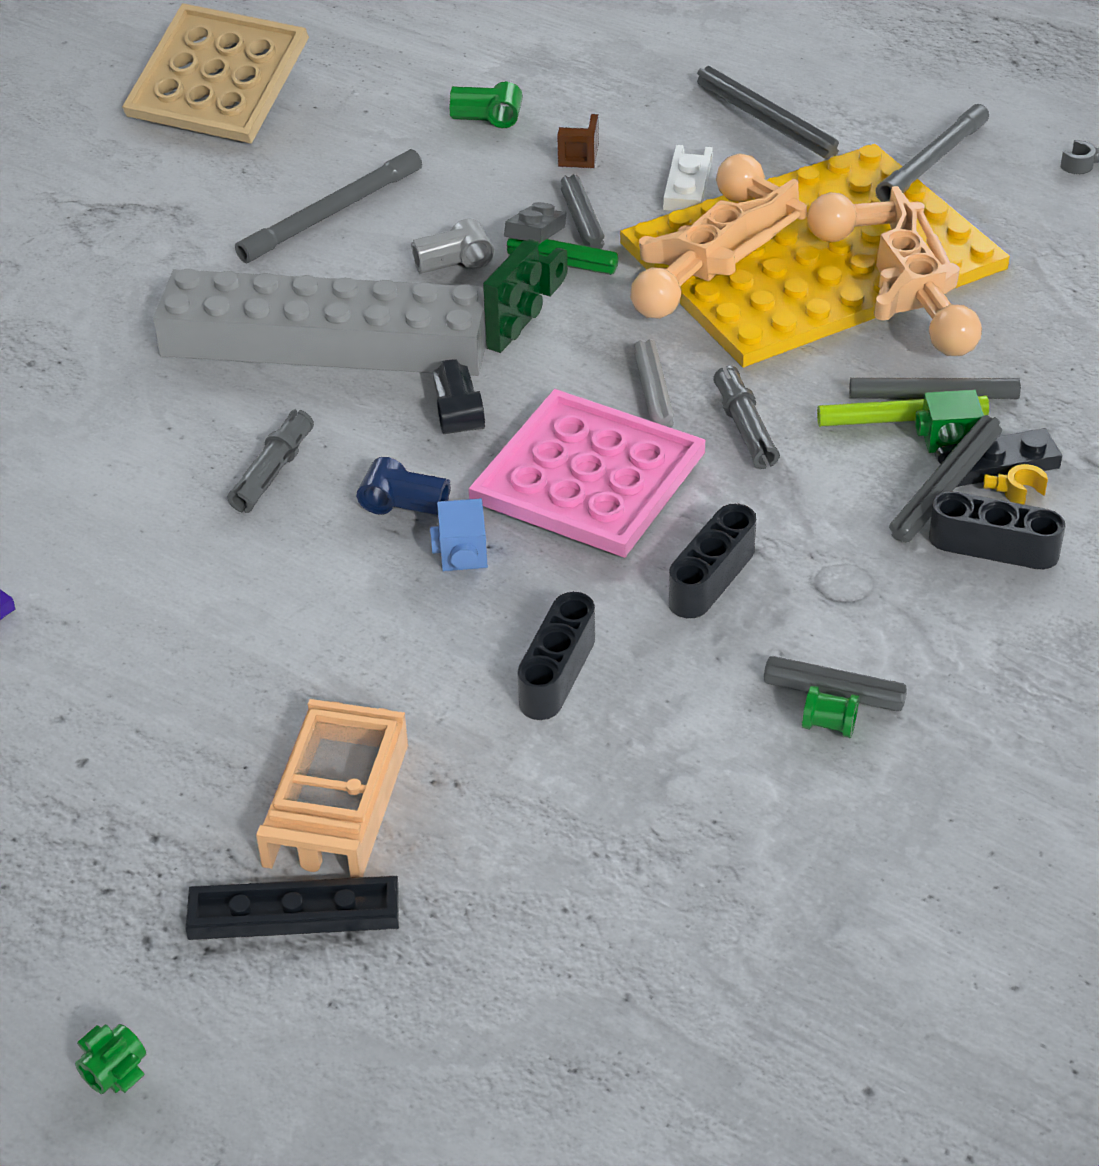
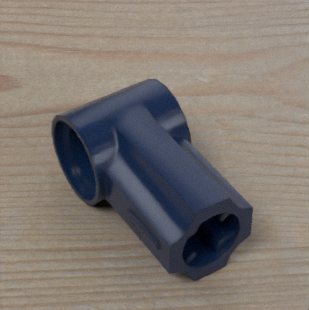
M379 457L370 465L357 490L356 497L358 503L365 510L373 514L384 515L389 513L393 507L438 515L437 502L449 500L451 487L449 479L408 472L402 463L396 459Z

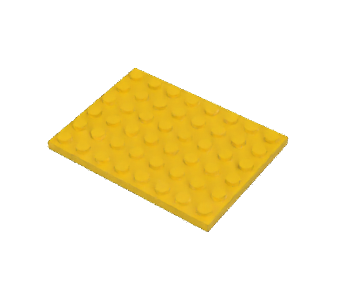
M874 143L842 155L833 156L828 160L810 166L801 167L796 171L769 178L767 181L781 187L792 179L798 180L799 201L807 205L808 213L811 203L819 196L829 192L843 194L853 204L881 202L876 196L877 185L903 166ZM920 180L914 181L909 189L903 193L909 202H922L924 204L923 213L933 233L938 236L950 263L959 266L960 271L955 288L1008 269L1010 256ZM723 195L682 210L673 211L670 214L650 221L640 222L635 226L620 230V243L646 270L651 267L666 269L669 265L648 263L641 259L640 238L645 236L656 238L678 232L681 226H691L720 200L733 203L739 202L730 201ZM807 217L802 220L796 219L780 230L771 240L737 262L733 274H716L710 281L692 275L680 286V304L744 368L875 319L874 311L876 298L880 290L879 281L881 274L876 266L880 236L892 229L890 224L856 226L853 232L846 238L834 243L821 241L808 227ZM917 219L916 231L928 246L926 242L927 237Z

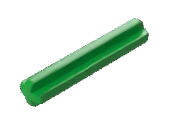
M509 238L507 241V253L510 255L524 240ZM546 239L539 243L538 246L539 254L546 257L556 248L567 250L568 267L609 275L614 274L618 267V254L614 251Z

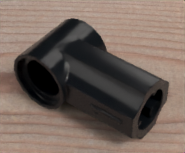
M457 359L442 361L441 366L433 371L442 434L484 429L485 416L480 391H474L468 366L460 364Z

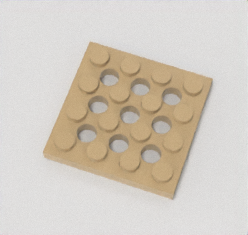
M182 3L122 108L127 117L252 144L309 39L307 30L304 27ZM203 37H207V38H206L204 41H202V42H198V43H194V42H193V41H198V40L202 39ZM234 43H238L235 47L231 49H224L225 47H229ZM265 49H268V50H269L267 53H265V54H263V55H259V56L255 55V54H258V53L263 52ZM189 62L192 63V64H191L189 67H187V68L179 69V67L185 66V65H187ZM219 69H223V71L217 75H209L210 73L217 72ZM251 75H254V76H255V77H254L253 79H251L250 81H247V82H241V81H240V80L247 79V78L250 77ZM174 88L177 89V91L173 94L163 95L164 93L172 91ZM205 95H209L208 98H206V99L203 100V101H200V102H195V101H194V100H196V99H200V98L204 97ZM236 102H240V104L234 108H225L226 106H231Z

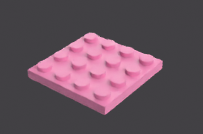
M554 389L469 487V499L482 498L483 506L625 558L705 454L706 440Z

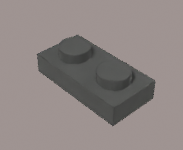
M533 203L532 206L519 211L517 215L505 221L504 237L526 241L533 239L542 243L565 228L567 212L557 211L555 206L549 203Z

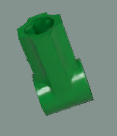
M508 81L500 82L494 88L452 86L449 104L450 116L452 119L490 121L496 127L509 128L518 120L523 99L522 90L516 84Z

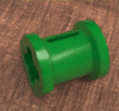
M810 686L803 712L802 728L810 730L813 726L833 729L841 731L843 737L851 738L857 719L860 696L852 694L849 698L821 693L819 687Z

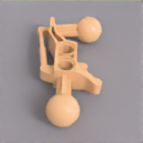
M739 153L727 157L718 167L716 182L719 191L728 200L739 203L720 200L691 226H681L678 232L656 238L651 236L640 238L641 259L648 263L666 264L669 267L666 269L651 267L638 274L631 285L630 294L635 310L646 318L661 319L672 314L680 303V286L692 275L710 281L716 274H733L737 262L771 240L780 230L796 219H805L807 217V205L799 201L798 180L792 179L778 187L765 180L762 166L753 156Z
M898 186L892 187L890 201L853 204L843 194L833 192L821 195L813 201L807 213L808 227L821 241L834 243L840 241L852 233L856 226L890 224L892 230L880 236L876 266L881 274L879 281L880 290L876 298L874 311L876 319L889 320L895 313L924 307L932 318L929 334L931 342L937 350L946 356H963L975 349L982 335L980 319L976 312L965 305H952L944 295L957 286L960 268L958 265L950 263L938 236L933 233L923 213L924 204L922 202H909ZM917 219L927 237L926 242L928 246L916 231Z

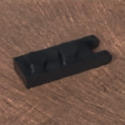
M1046 428L999 436L957 487L984 482L985 474L991 476H998V474L1008 475L1011 468L1021 464L1034 465L1043 471L1059 469L1063 455ZM958 444L942 446L935 452L937 461L941 464Z

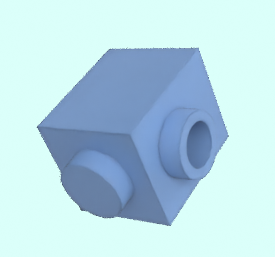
M482 498L437 502L439 526L430 527L432 554L441 553L443 571L488 568Z

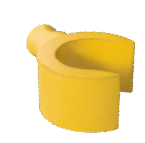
M1021 464L1011 468L1008 475L998 474V476H991L985 474L983 488L1005 492L1010 502L1025 505L1027 489L1023 485L1031 486L1045 496L1048 477L1037 466Z

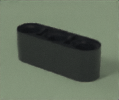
M948 491L937 495L933 501L929 540L937 549L946 552L1044 570L1052 568L1059 561L1066 526L1063 517L1049 509Z
M728 504L721 507L671 564L669 568V608L672 613L686 619L704 615L750 561L755 553L757 520L753 509L743 504Z
M567 592L554 600L518 667L519 707L526 717L534 720H545L558 714L594 646L595 604L588 595L582 592Z

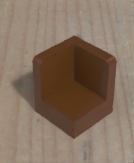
M591 114L588 128L559 127L557 134L558 167L595 168L599 146V114Z

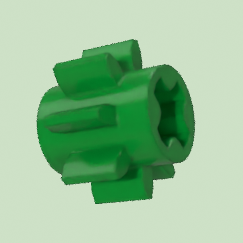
M106 1024L103 1027L96 1025L77 1042L78 1046L85 1053L75 1062L76 1069L84 1081L100 1094H104L109 1088L114 1093L120 1090L126 1093L145 1075L137 1065L146 1056V1050L139 1038L122 1024H118L112 1030Z

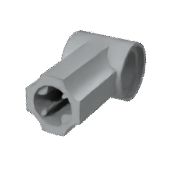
M471 218L458 221L450 231L414 239L411 242L412 255L419 274L459 264H464L471 269H478L487 265L494 256V247L481 224Z

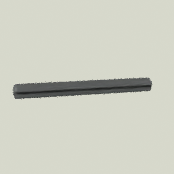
M711 66L698 70L697 74L699 77L697 83L825 159L838 154L839 150L837 147L839 141L836 138Z

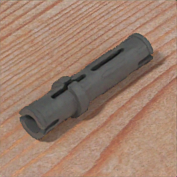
M726 366L731 377L729 379L726 377L723 368H720L715 372L713 381L723 397V409L726 415L733 418L755 467L766 469L762 455L766 456L770 467L775 465L780 458V453L775 447L755 407L756 398L752 390L745 387L736 367Z
M296 409L292 410L282 426L277 431H273L268 435L263 451L253 461L240 481L228 493V502L235 510L239 512L245 510V513L251 512L258 499L267 490L282 467L287 462L294 460L299 452V444L314 427V421L308 413L303 410H299L298 413Z

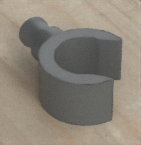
M1074 140L1072 153L1063 151L1060 167L1071 174L1088 173L1093 169L1094 163H1099V148H1095L1086 141Z

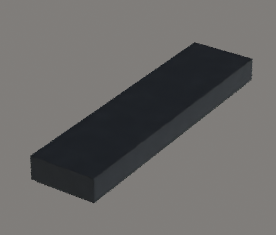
M398 876L189 887L185 926L188 940L399 929Z

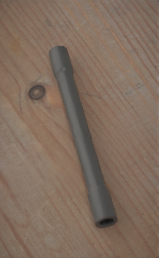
M982 104L971 106L952 126L903 167L894 171L876 187L877 198L881 202L890 201L891 189L894 186H898L902 193H905L914 181L963 139L976 132L988 121V109Z
M409 149L385 162L382 167L284 220L240 240L235 244L238 257L244 263H249L273 250L285 240L384 186L395 183L422 168V160L415 150Z

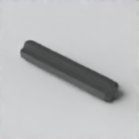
M575 174L570 177L565 175L561 179V191L584 246L602 249L605 245L603 241L605 235L581 179Z
M770 656L764 670V681L767 684L809 692L810 686L819 687L821 693L849 698L852 694L859 695L860 704L897 712L902 710L907 695V686L904 683L777 656Z

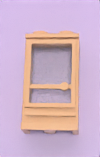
M309 699L308 711L265 821L263 825L259 826L256 834L262 867L272 869L280 846L284 845L297 848L300 866L306 871H318L323 861L322 852L347 855L350 878L363 877L408 747L405 712Z

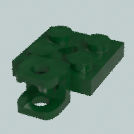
M533 239L524 240L483 283L487 349L501 353L512 340H516L519 337L522 329L531 319L539 315L543 305V297L540 294L551 297L567 276V250L556 248L546 257L539 254V241Z

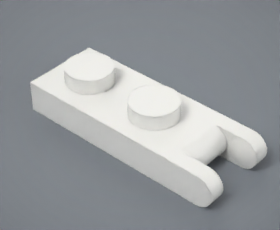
M676 144L664 194L663 210H682L703 202L713 158V147H705L703 155L685 153L684 145Z

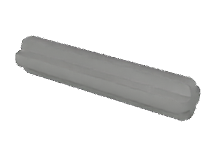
M650 339L646 342L639 340L634 345L636 351L634 355L650 421L671 428L674 425V413L656 343Z

